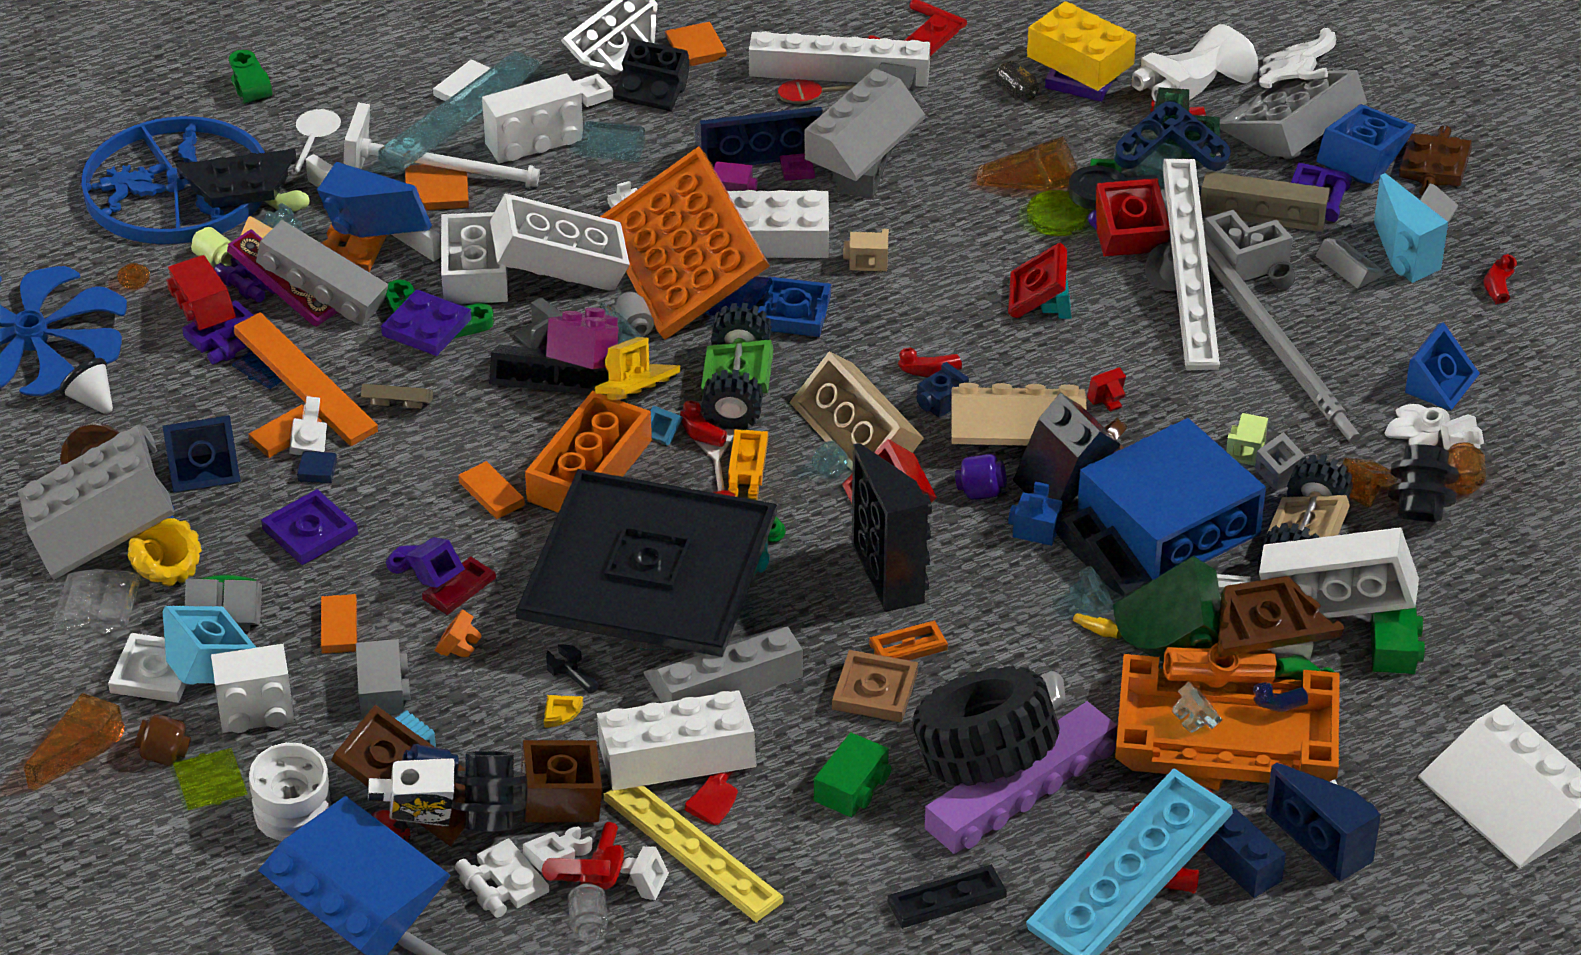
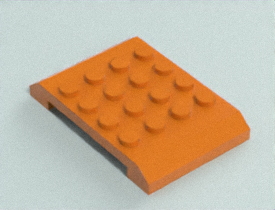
M1124 654L1115 758L1132 771L1168 775L1175 768L1185 776L1261 783L1270 782L1271 766L1278 762L1330 782L1337 778L1339 769L1340 673L1303 670L1302 681L1275 678L1272 683L1228 682L1223 687L1215 688L1210 687L1203 681L1168 680L1167 677H1164L1163 668H1159V657Z

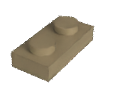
M362 384L361 397L369 398L370 405L390 406V400L403 401V408L422 409L423 403H432L433 390Z

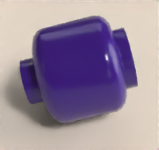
M993 454L966 457L961 463V470L955 471L957 489L964 490L965 495L969 499L997 497L1001 493L1002 488H1005L1007 485L1004 462L998 461Z

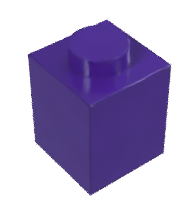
M432 537L405 555L419 581L426 586L437 588L465 570L448 539Z

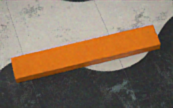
M261 312L234 325V334L305 403L307 396L320 398L318 416L350 446L378 432V424Z

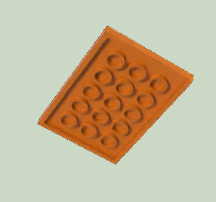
M700 146L600 216L621 222L630 263L626 273L637 294L644 298L654 319V325L664 340L770 267Z

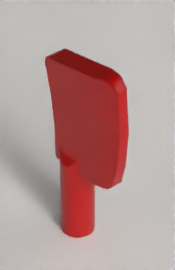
M733 771L711 775L699 791L686 802L684 810L711 825L720 824L729 813L738 793L734 786L726 783Z
M606 822L604 824L597 849L593 852L591 859L610 860V876H602V883L581 882L580 888L585 892L609 889L617 881L623 863L624 849L621 845H613L618 831V826L613 822Z

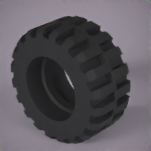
M1004 666L999 669L991 667L980 672L973 671L967 673V676L956 677L950 680L944 686L940 685L933 690L931 695H926L921 700L920 705H917L912 721L928 772L942 782L947 781L950 785L957 786L960 783L971 786L979 782H985V784L995 782V779L1008 778L1015 775V772L1019 770H1026L1032 767L1035 761H1041L1047 755V751L1053 749L1060 731L1046 682L1034 671L1024 667L1016 669L1014 666Z

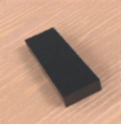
M991 864L888 895L887 902L903 929L1006 898L1007 890Z

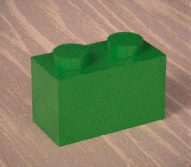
M1416 606L1409 609L1371 613L1372 672L1415 674L1417 662L1424 661L1425 644L1424 641H1418V637H1422L1423 616H1417Z
M850 732L814 778V802L851 818L859 808L865 809L872 799L875 787L878 784L884 785L890 776L891 765L888 764L889 748Z

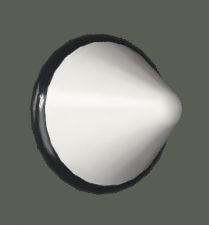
M94 358L72 370L59 386L60 394L68 396L101 413H110L113 406L105 359Z

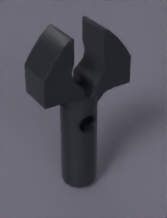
M558 644V653L566 658L567 661L557 659L551 652L547 651V671L553 676L558 673L567 674L588 693H594L598 690L599 683L577 664L582 660L579 649L572 645Z

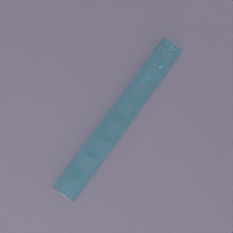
M517 51L512 52L378 150V159L402 170L406 169L483 112V96L517 87L539 68V61Z

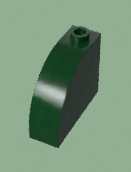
M1192 556L1114 603V617L1120 634L1128 643L1149 656L1159 657V661L1164 662V652L1167 647L1211 648L1218 643L1221 598L1217 572L1206 563Z

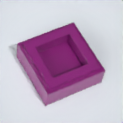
M805 153L780 156L784 181L815 178L813 163L805 160Z

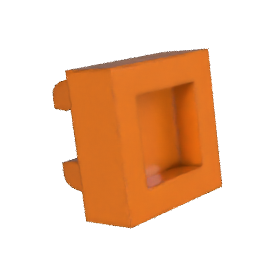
M462 609L447 626L434 651L445 656L453 653L460 657H469L475 648L467 642L476 644L482 637L481 633L471 625L474 616Z

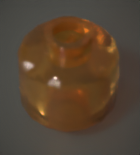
M1462 442L1450 446L1447 450L1449 452L1448 464L1459 470L1458 481L1452 484H1446V487L1455 489V492L1458 494H1472L1486 482L1485 455L1471 443Z

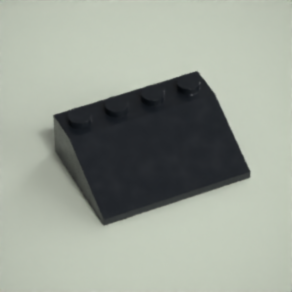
M861 443L853 444L851 544L885 612L925 603V591L929 590L926 566L930 565V555L927 549V540L931 539V530L928 523V515L932 514L930 498L928 494L922 493L916 480Z

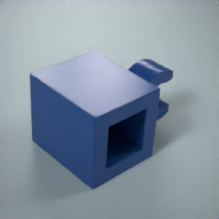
M1035 482L1034 494L1023 492L1018 505H1012L1008 518V524L1013 525L1012 537L1050 546L1053 545L1057 535L1056 532L1061 524L1063 501L1048 498L1049 484Z

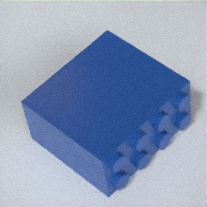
M1186 418L1080 469L1077 512L1091 506L1106 528L1114 526L1146 572L1154 580L1192 556L1205 563L1260 535L1266 486L1195 423Z

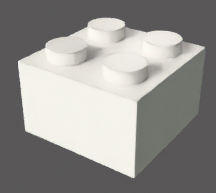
M283 644L211 654L222 733H242L248 729L266 726L280 727L285 723L295 722Z

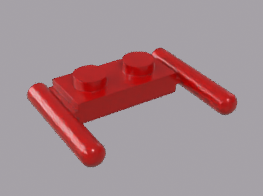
M911 0L909 4L911 9L931 18L904 41L918 40L930 42L931 56L956 35L959 30L967 25V20L921 0ZM874 35L867 37V39H881Z

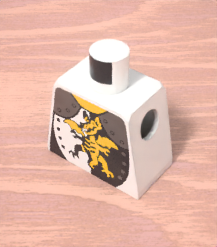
M454 759L396 761L393 763L391 779L369 778L368 801L390 802L389 817L391 819L449 826L454 794Z

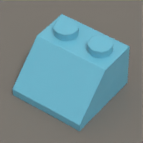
M165 606L163 609L166 662L183 683L189 685L215 683L211 654L257 648L223 606Z

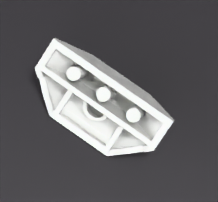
M613 0L566 35L561 41L580 63L609 75H617L623 70L622 61L631 38L650 43L655 42L658 4L655 0Z

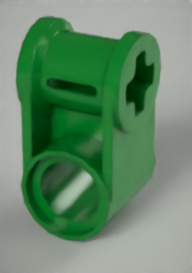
M249 50L233 52L229 56V64L233 70L231 81L238 96H242V103L246 104L271 97L272 86L266 71L262 69L255 54Z

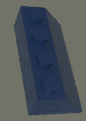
M822 107L700 120L695 126L696 148L700 146L713 168L716 161L745 165L780 162V156L805 153V129L823 114Z

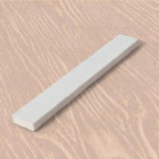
M1164 159L1162 167L1186 370H1219L1220 362L1195 159Z

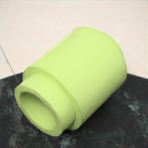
M206 227L195 233L191 246L194 254L197 256L205 255L213 268L219 263L231 266V258L233 256L227 252L230 240L212 227Z

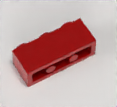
M205 255L168 266L171 278L167 279L166 283L172 298L175 297L179 309H183L188 322L193 320L197 328L202 330L236 318L228 289Z

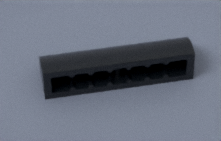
M498 345L491 352L490 385L589 395L592 391H595V386L609 381V373L606 367L590 369L546 357L545 349Z

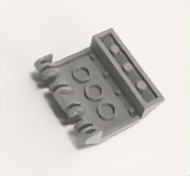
M136 425L127 431L120 432L111 440L96 448L89 449L80 457L67 464L60 465L49 474L29 482L25 487L18 490L27 533L53 580L175 514L169 492L156 477L148 447L153 453L157 452L153 436L146 426Z

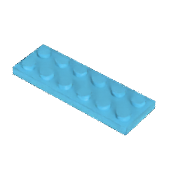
M1173 768L1026 921L1028 930L1063 955H1100L1233 814L1232 806Z

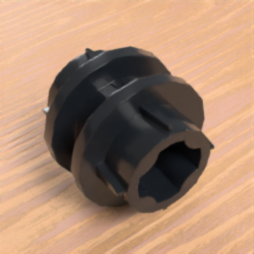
M1425 444L1409 445L1405 447L1403 460H1398L1391 464L1390 473L1401 480V483L1390 485L1388 489V497L1399 502L1398 516L1407 520L1438 522L1442 520L1443 508L1456 503L1457 494L1453 490L1446 488V484L1458 481L1459 470L1448 464L1449 452L1446 449Z
M505 751L466 752L465 771L454 772V783L465 785V796L453 798L452 801L453 809L465 811V829L474 831L510 830L513 828V811H520L526 808V799L513 797L514 785L524 784L527 781L526 773L514 771V753Z

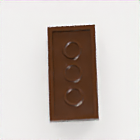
M375 704L337 749L331 761L368 787L369 778L391 779L393 763L402 761L405 750L410 751L413 744L434 746ZM459 765L458 771H465V768ZM454 783L453 798L465 796V785ZM451 807L449 826L418 824L451 847L465 830V811L456 810Z

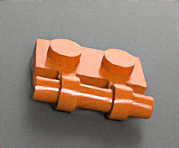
M331 224L327 231L328 238L321 244L370 272L387 235L358 237L351 234L344 235L336 231ZM340 241L347 242L345 247L338 246Z

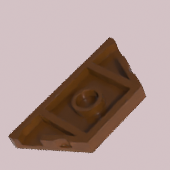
M1289 576L1227 585L1221 593L1217 653L1219 657L1338 638L1341 637L1345 628L1338 620L1333 624L1320 613L1321 605L1311 596L1306 595L1301 590V587Z

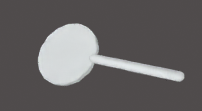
M315 109L305 112L296 120L298 131L309 137L296 164L295 172L301 170L314 138L330 135L340 127L341 119L333 111Z

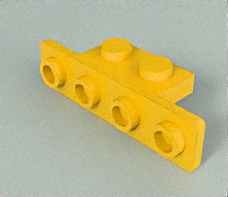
M636 337L608 348L605 366L609 373V381L595 386V393L607 394V399L610 400L626 399L627 394L642 392L641 388H651L656 386V382L669 381L670 376L680 373V365H649L648 338Z

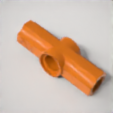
M1216 643L1211 648L1167 647L1164 652V677L1172 681H1203L1210 687L1219 688L1225 686L1228 682L1272 683L1275 679L1277 664L1275 654L1271 650H1259L1219 657L1217 653L1218 643Z

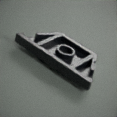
M288 149L258 154L250 153L228 158L219 157L212 160L176 164L178 177L180 179L186 178L191 184V189L197 195L203 196L204 201L209 206L216 208L275 200L280 191V186L285 183L288 177V168L291 164L297 162L296 150Z

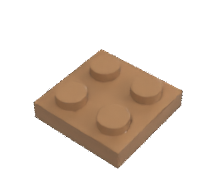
M849 650L832 699V710L902 722L918 674V662Z

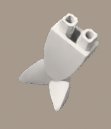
M1219 24L1209 30L1190 52L1163 56L1152 52L1142 57L1141 68L1133 72L1132 87L1138 91L1149 88L1152 90L1151 96L1153 100L1158 104L1172 101L1182 105L1201 93L1218 72L1241 83H1248L1256 79L1258 57L1249 39L1233 28Z

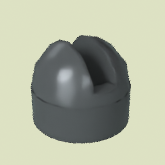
M1278 262L1268 270L1270 281L1275 288L1288 289L1295 282V272L1292 264L1289 262Z

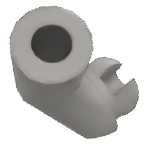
M1050 671L1042 674L1040 677L1046 682L1054 710H1056L1066 699L1064 679L1057 672Z

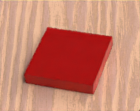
M1061 242L1010 272L1008 314L1013 318L1023 316L1066 290L1067 248Z

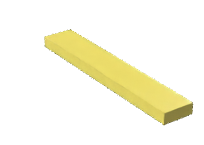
M645 786L614 791L611 789L604 794L605 802L753 921L758 922L783 903V896Z

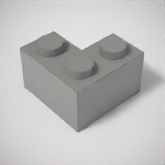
M1234 210L1205 219L1204 232L1243 281L1268 274L1269 268L1278 262L1290 263L1293 237L1277 219L1250 228Z

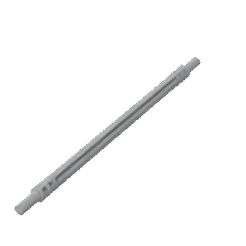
M1162 190V197L1164 200L1165 207L1167 209L1165 190ZM1204 232L1209 269L1315 405L1324 413L1323 415L1330 424L1335 423L1350 444L1359 441L1361 435L1346 417V410Z

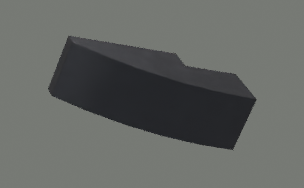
M1091 506L1062 520L1056 532L1067 548L1110 589L1121 596H1125L1152 581V578L1114 526L1106 528Z

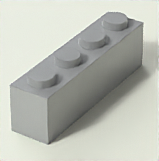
M281 220L260 241L256 263L285 279L292 286L314 296L320 303L328 304L346 319L364 325L383 305L389 284L284 220Z

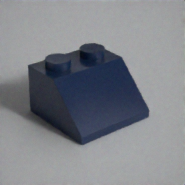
M230 415L162 426L173 492L241 482Z

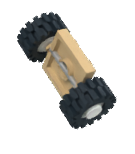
M1316 454L1310 455L1309 459L1304 457L1299 463L1297 462L1287 484L1288 497H1282L1260 548L1258 565L1261 564L1263 546L1265 544L1336 536L1339 534L1350 507L1348 499L1353 488L1351 473H1345L1347 467L1344 464L1338 467L1336 466L1338 460L1333 458L1331 462L1326 461V455H1321L1320 459L1317 460Z

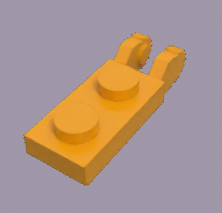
M737 429L734 431L728 470V491L734 493L736 497L739 494L738 484L750 485L748 499L758 501L759 485L762 486L768 431Z

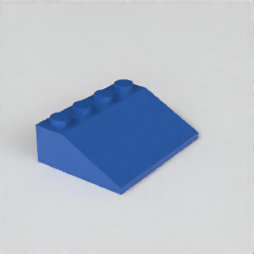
M347 796L341 798L282 840L258 870L275 886L364 955H388L451 876Z

